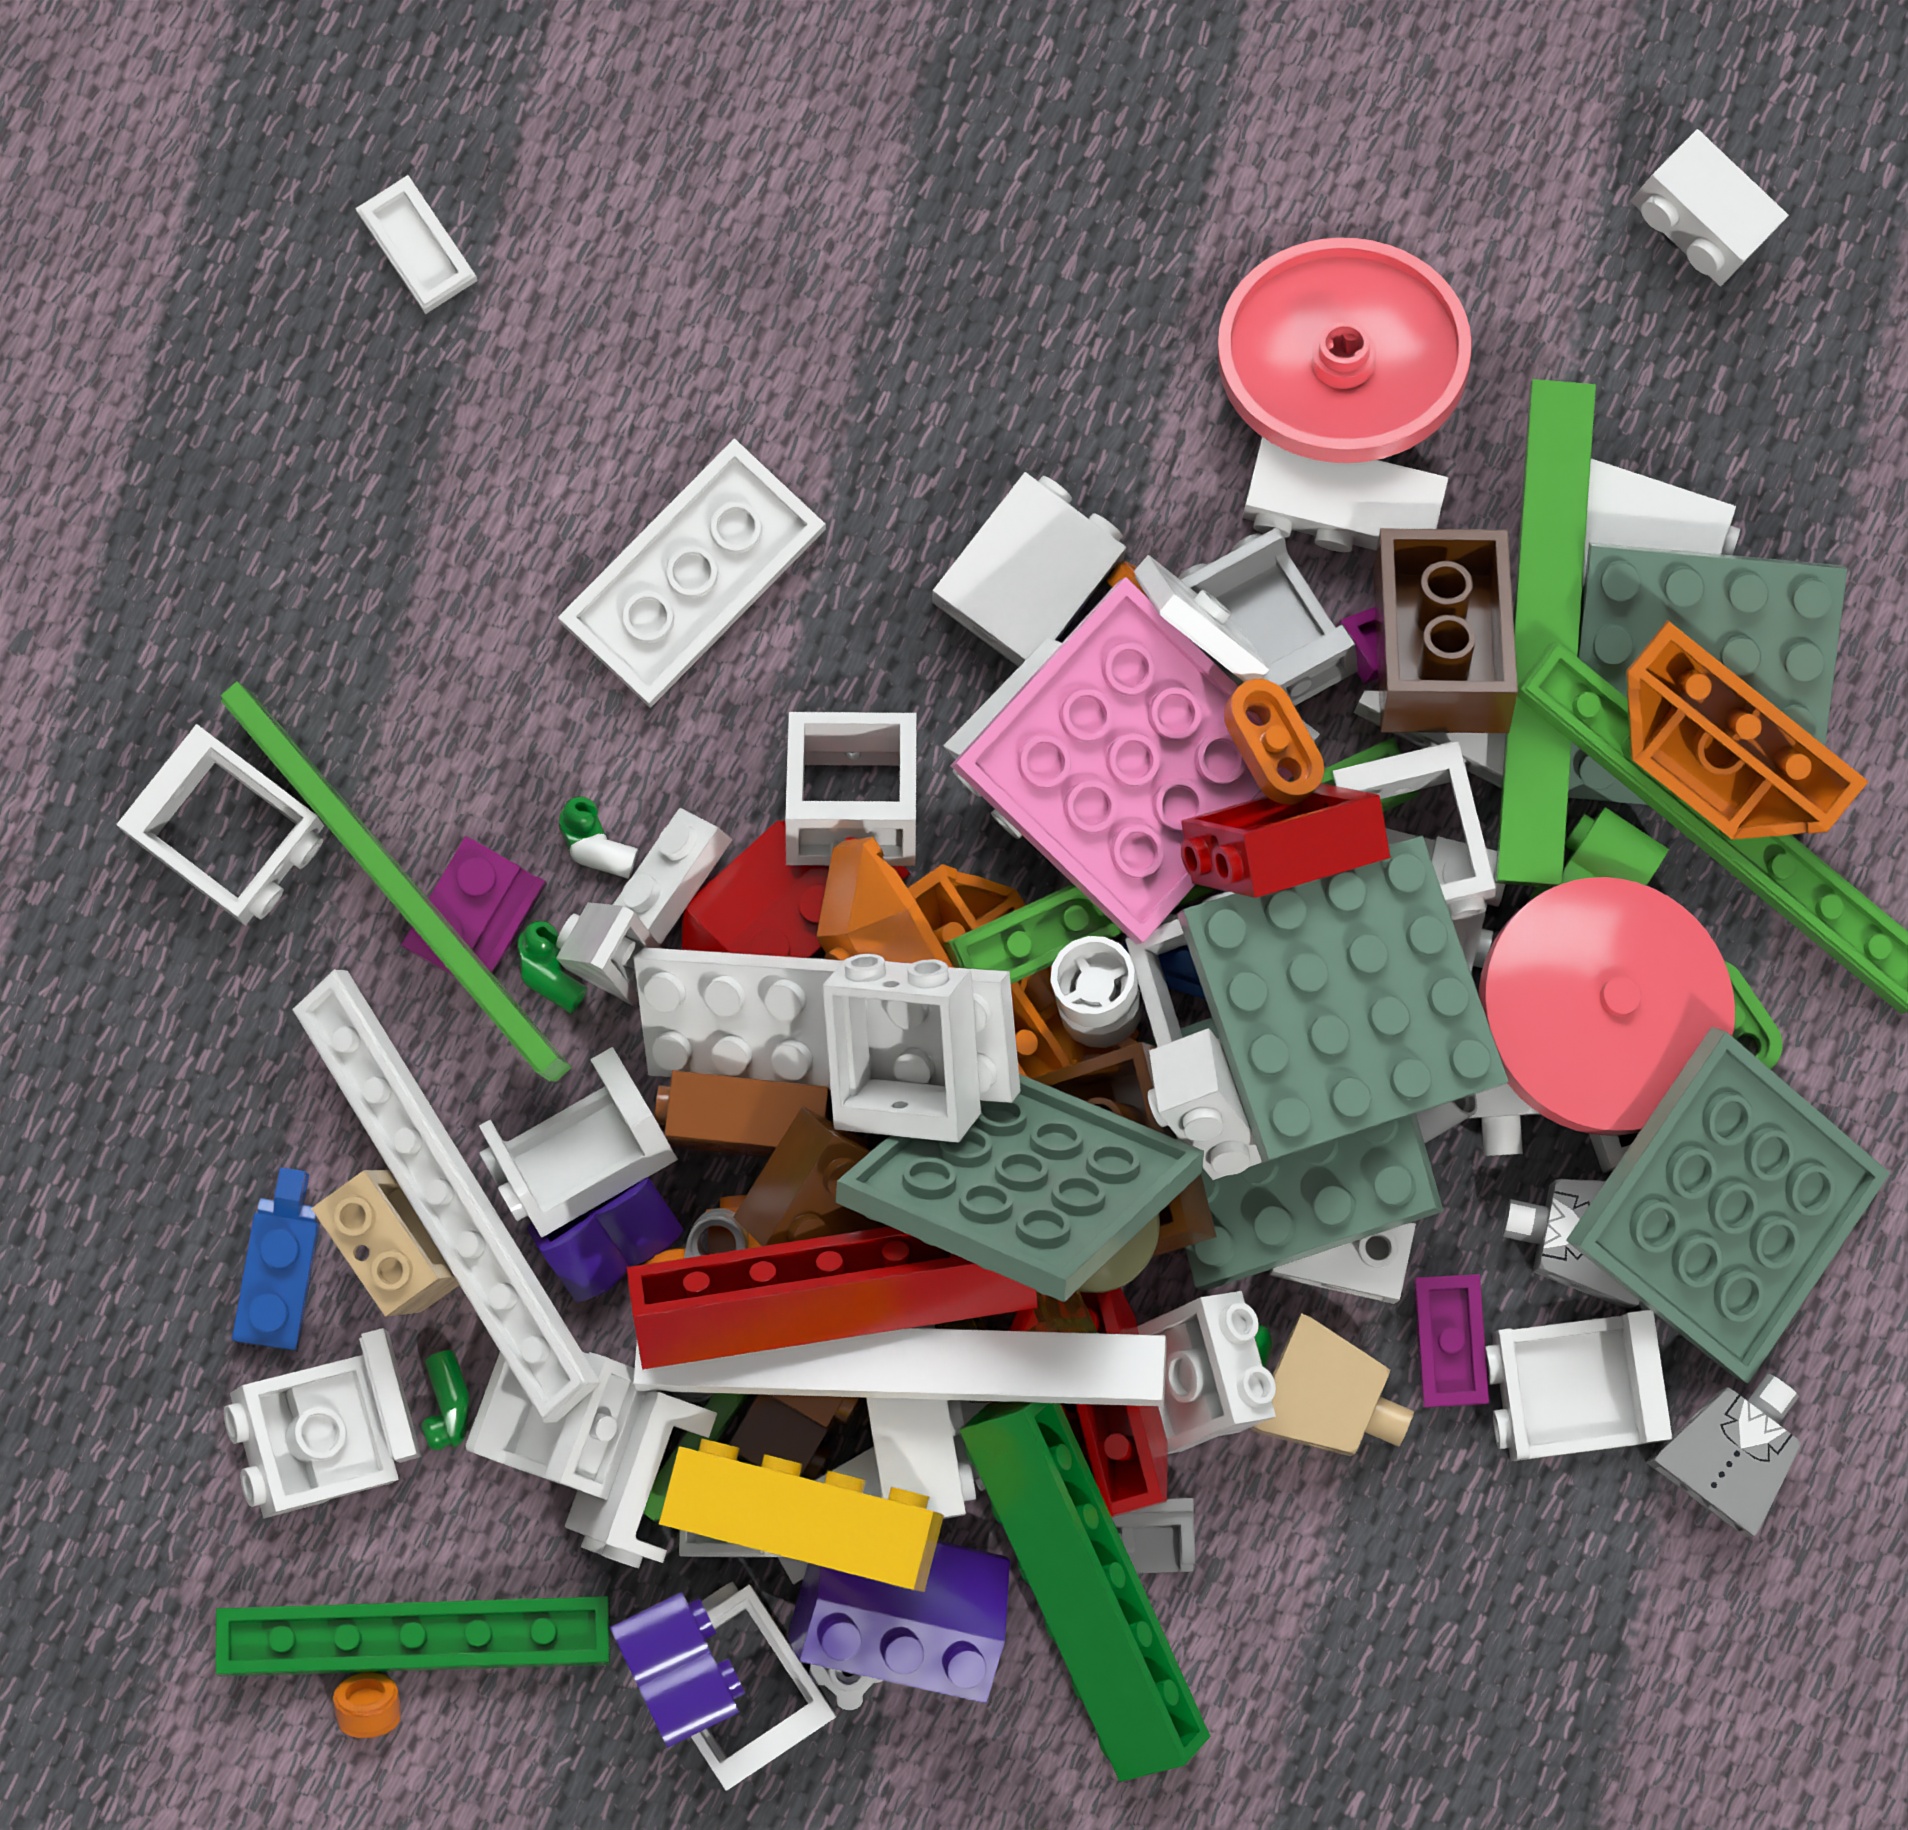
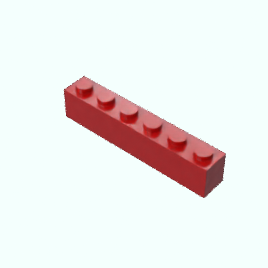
M893 1227L626 1267L642 1370L1038 1308L1035 1289L994 1271L986 1270L939 1247L926 1244L920 1239Z

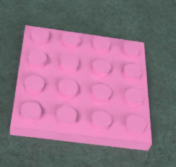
M1126 577L1118 581L950 765L1136 944L1144 943L1195 886L1192 883L1191 876L1184 867L1181 857V844L1184 841L1181 820L1266 796L1256 783L1224 722L1225 705L1239 686L1186 635L1160 616L1151 601ZM1250 711L1246 712L1247 718L1251 723L1258 726L1263 725L1259 715ZM1277 767L1278 774L1284 780L1288 781L1292 777L1289 770Z

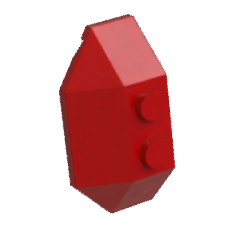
M777 820L692 898L683 911L682 950L820 959L825 954V951L816 936L830 865H786L785 821ZM848 837L845 840H854L856 838ZM891 866L896 870L902 881L911 875L904 866Z
M1121 1287L1104 1293H1085L1076 1290L1065 1302L1036 1291L1038 1308L1017 1311L1009 1331L1139 1335L1135 1315ZM1060 1403L1111 1517L1167 1502L1168 1441L1159 1406Z

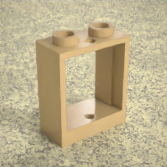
M363 1170L311 1208L385 1317L421 1313L460 1285L390 1170ZM360 1245H365L369 1249V1256L364 1261L359 1260L356 1256V1249Z

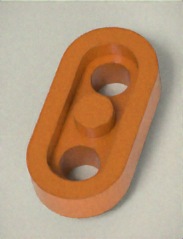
M1252 679L1242 683L1228 699L1224 708V722L1229 734L1259 788L1267 797L1275 802L1288 805L1304 801L1319 786L1324 776V761L1288 694L1279 685L1265 679ZM1250 711L1259 715L1263 725L1258 726L1251 723L1247 718L1246 712ZM1277 767L1289 770L1294 781L1284 780L1278 774Z

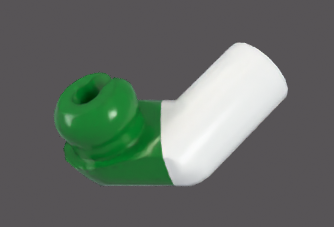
M579 796L568 800L559 815V830L572 859L581 865L630 879L638 855V849L607 840L597 815L598 808L591 799Z

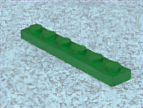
M608 1596L216 1608V1675L219 1677L610 1665V1600Z

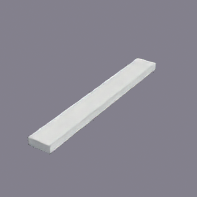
M334 969L292 1010L544 1423H557L601 1382L348 971Z
M906 1328L642 1370L637 1343L633 1385L637 1391L1164 1406L1167 1340L1165 1335Z

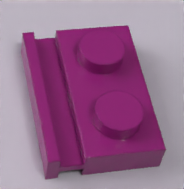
M465 836L428 899L494 975L547 883L540 877L534 876L519 865ZM411 927L401 944L402 948L455 977L417 931Z

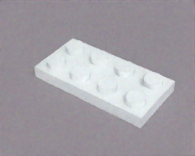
M734 438L558 617L559 622L651 708L826 530V525Z

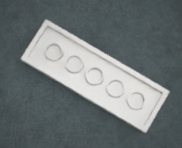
M644 947L634 957L648 1075L671 1077L672 1070L826 1086L828 1089H831L822 985L843 960ZM971 969L980 1100L1012 1103L1021 1090L1010 972ZM865 998L871 1079L945 1086L940 1005Z

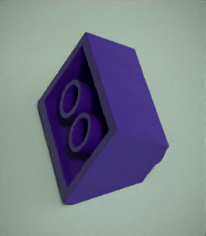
M937 1541L925 1592L808 1563L787 1639L799 1662L987 1704L1005 1643L1010 1560L1007 1556Z

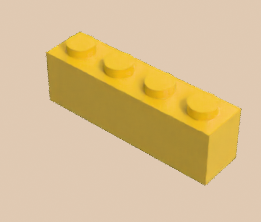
M701 1438L698 1451L679 1446L659 1521L660 1525L907 1589L925 1592L944 1517L942 1513L927 1510L930 1496L895 1487L890 1488L888 1499L864 1494L863 1490L866 1480L828 1470L824 1483L800 1477L803 1465L801 1463L765 1454L761 1467L739 1462L737 1457L740 1448Z

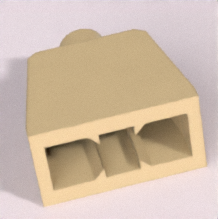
M1301 1313L1295 1321L1272 1375L1276 1384V1392L1272 1399L1276 1417L1255 1425L1250 1430L1258 1434L1352 1456L1356 1453L1365 1432L1399 1447L1408 1430L1414 1411L1380 1397L1390 1369L1313 1318Z

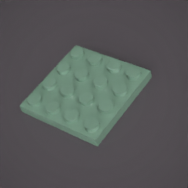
M1589 542L1577 657L1627 698L1626 670L1668 620L1825 746L1847 568L1844 565ZM1573 742L1571 743L1568 798L1648 805Z
M1423 835L1389 845L1391 858L1257 898L1234 893L1183 909L1177 914L1262 1163L1497 1088L1509 1082Z
M1213 1018L1180 1029L1184 1038L1209 1028L1215 1037L1219 1039ZM1155 1038L1143 1042L1157 1047ZM1417 1114L1265 1163L1261 1162L1248 1167L1241 1173L1226 1175L1212 1180L1202 1168L1201 1176L1217 1237L1186 1246L1185 1249L1195 1287L1202 1291H1207L1444 1212Z
M1711 1027L1566 1241L1732 1377L1748 1384L1886 1181L1890 1172L1729 1033Z
M1019 1074L1021 1091L1014 1101L1010 1103L980 1100L981 1114L959 1142L890 1135L837 1180L836 1203L861 1213L871 1220L879 1221L916 1237L926 1244L939 1247L971 1261L986 1270L994 1271L1024 1284L1043 1295L1065 1302L1202 1173L1204 1150Z

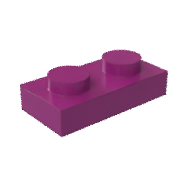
M1480 1274L1414 1278L1422 1408L1489 1404Z

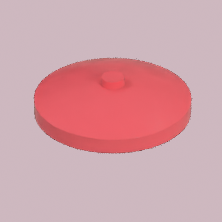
M1327 238L1305 242L1280 251L1264 260L1240 282L1228 300L1221 318L1218 338L1219 373L1224 390L1236 412L1255 432L1272 444L1296 455L1313 460L1332 463L1368 462L1396 455L1412 448L1438 430L1457 407L1468 380L1471 360V333L1466 313L1459 298L1443 277L1428 264L1404 250L1377 241L1359 238Z
M1609 877L1585 878L1563 883L1543 892L1523 906L1503 926L1489 949L1481 972L1479 998L1509 1081L1507 1084L1525 1103L1538 1113L1559 1125L1575 1131L1605 1136L1639 1133L1710 1028L1714 1027L1726 1031L1733 1037L1735 1025L1733 988L1729 972L1717 945L1701 923L1682 905L1656 889L1638 882Z

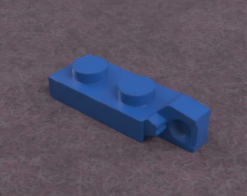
M280 1167L274 1200L260 1198L257 1213H254L232 1335V1341L298 1352L320 1224L317 1223V1216L311 1209L314 1206L304 1205L309 1174L306 1171Z

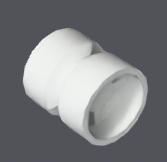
M1087 936L1072 941L1059 952L1052 964L1050 981L1064 1029L1075 1041L1088 1047L1106 1048L1123 1042L1134 1033L1139 1024L1143 1005L1135 968L1129 953L1119 943L1106 937Z

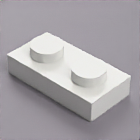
M679 808L669 824L661 832L658 840L632 878L626 883L613 905L624 906L635 912L658 944L661 945L732 839L715 825Z

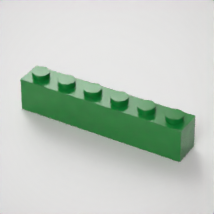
M996 1401L987 1404L959 1429L964 1440L966 1455L971 1464L978 1470L991 1499L993 1514L998 1523L1004 1527L1018 1558L1020 1573L1025 1582L1030 1585L1045 1617L1048 1635L1057 1644L1071 1674L1074 1692L1083 1701L1096 1729L1102 1753L1110 1760L1119 1782L1185 1766L1211 1736L1060 1403Z

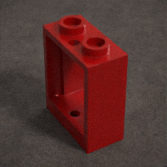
M1320 783L1307 799L1297 804H1281L1264 796L1181 820L1184 841L1181 844V857L1186 871L1191 876L1192 883L1252 898L1391 858L1380 794Z

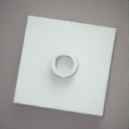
M1149 555L1134 570L1136 580L1159 615L1243 682L1252 679H1262L1269 671V668L1241 628L1228 619L1231 616L1229 610L1207 591L1202 589L1197 594Z

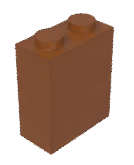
M672 1070L670 1086H658L655 1120L660 1129L665 1131V1137L672 1148L770 1158L802 1106L828 1119L830 1095L829 1089L826 1086Z

